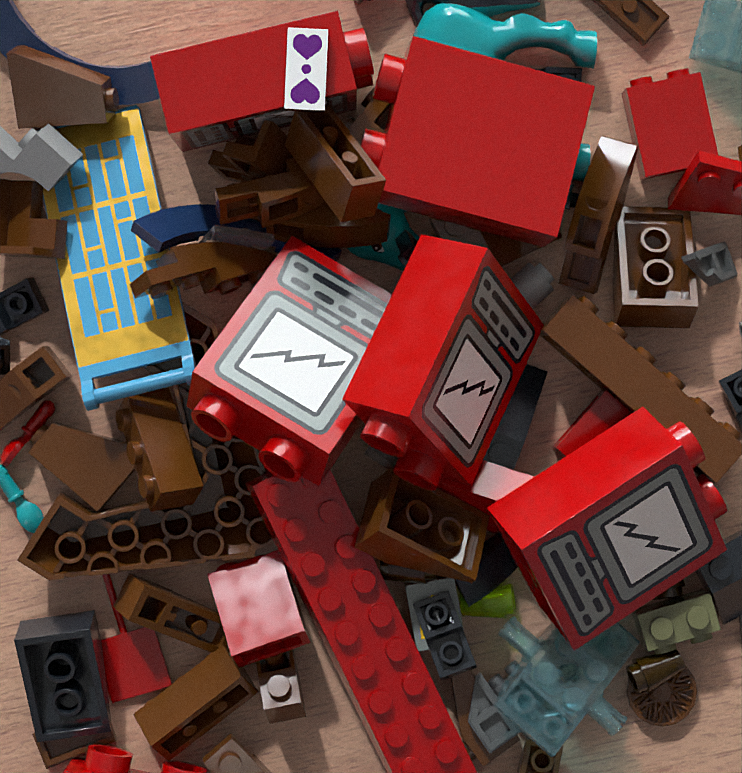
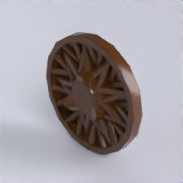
M685 665L684 671L679 672L678 675L650 694L646 692L637 694L629 679L626 692L629 705L637 717L650 725L664 727L677 724L689 715L695 705L697 687L694 676Z

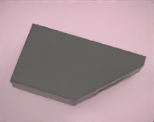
M725 241L682 256L683 262L709 287L737 277L738 273Z
M479 672L475 676L467 721L488 752L492 753L518 735L521 730L481 672Z

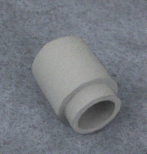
M527 263L511 278L532 309L554 291L550 283L555 279L541 263L535 267L531 263Z

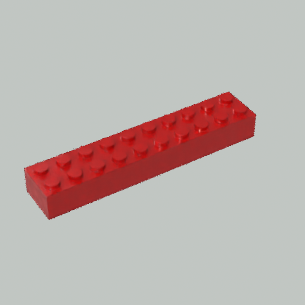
M331 470L320 486L302 476L297 482H288L276 477L271 472H267L245 483L386 772L477 773L373 556L355 548L359 528Z

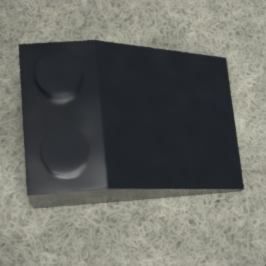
M526 364L484 456V461L514 470L524 445L548 373L547 371Z
M95 610L20 621L14 642L37 742L111 732L112 722L103 649Z

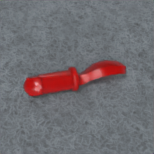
M44 400L26 425L21 427L24 431L23 435L11 440L4 447L0 457L1 465L8 467L36 431L53 415L56 408L52 401Z

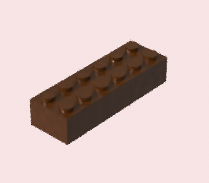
M574 295L565 298L543 323L544 326L540 330V336L601 390L609 392L630 412L633 413L644 407L666 429L678 421L683 422L698 440L706 457V460L694 467L693 471L698 475L704 474L711 482L718 483L742 455V443L740 442L742 434L729 423L725 422L723 424L713 419L711 415L715 411L701 398L687 396L682 391L686 387L685 384L669 371L667 373L662 371L661 373L653 365L657 360L641 346L636 348L629 345L625 341L628 334L613 321L604 323L596 315L599 309L583 295L580 298H576Z

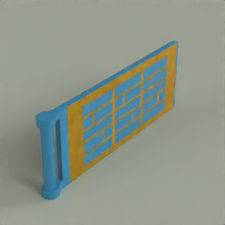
M137 105L118 109V111H115L116 114L107 123L52 126L83 154L65 177L50 191L43 187V200L47 219L68 221L65 259H55L81 382L82 398L87 411L98 409L102 403L186 382L189 386L192 371L197 366L179 286L174 287L171 293L157 299H152L150 295L135 299L129 285L145 271L158 268L156 260L171 249L168 248L158 253L131 232L134 220L162 210L141 110ZM182 358V368L96 389L94 385V379Z

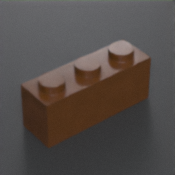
M325 104V112L294 111L285 147L339 221L346 222L374 216L386 179L329 104Z
M169 387L124 398L119 409L116 411V425L118 430L124 433L127 442V457L130 464L135 465L139 477V492L142 498H146L150 512L193 505L204 485Z
M222 645L216 651L208 654L203 661L185 675L177 678L163 692L150 699L133 715L150 746L166 760L170 761L259 691L245 668H239L232 658L230 651Z

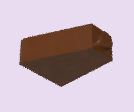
M18 45L6 53L18 129L45 127L47 124L51 126L107 123L116 114L115 111H118V91L116 88H112L110 76L26 45Z
M52 423L50 427L43 424L30 439L34 446L28 453L97 512L103 509L136 470L135 465L130 464L127 457V442L61 423Z

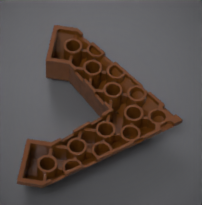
M182 302L195 362L198 365L219 334L214 321ZM182 358L143 368L152 374L182 368ZM187 382L174 385L173 389L182 427L204 485L194 504L150 512L147 500L97 512L92 511L64 492H61L17 561L51 581L130 570H147L206 563L209 561L252 558L278 550L245 484L266 473L264 466L259 460V450L235 435L230 441L224 442L204 433L192 420L191 412L193 410L187 407L190 385L188 386Z

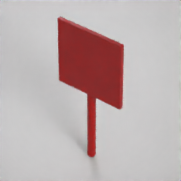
M103 574L102 577L120 632L119 635L101 640L107 688L112 703L172 685V681L156 631L142 627L127 632L123 616L113 607L117 596L110 574Z

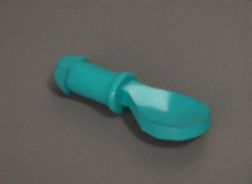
M0 465V488L7 496L8 503H15L17 519L21 526L28 532L35 533L44 518L42 511L37 505L22 498L24 491L20 490L8 473L9 470L5 466Z

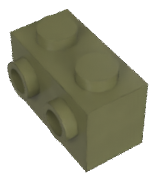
M704 589L683 594L682 597L670 598L646 605L632 612L641 645L648 652L654 650L656 655L675 650L677 648L675 643L690 639L691 644L710 640L713 638L712 632L721 630L711 594Z

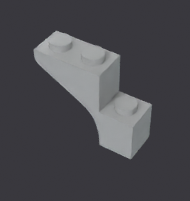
M47 124L38 132L32 128L20 142H17L0 126V174L14 172L26 175L41 184L47 191H50L83 156L74 145L50 124Z

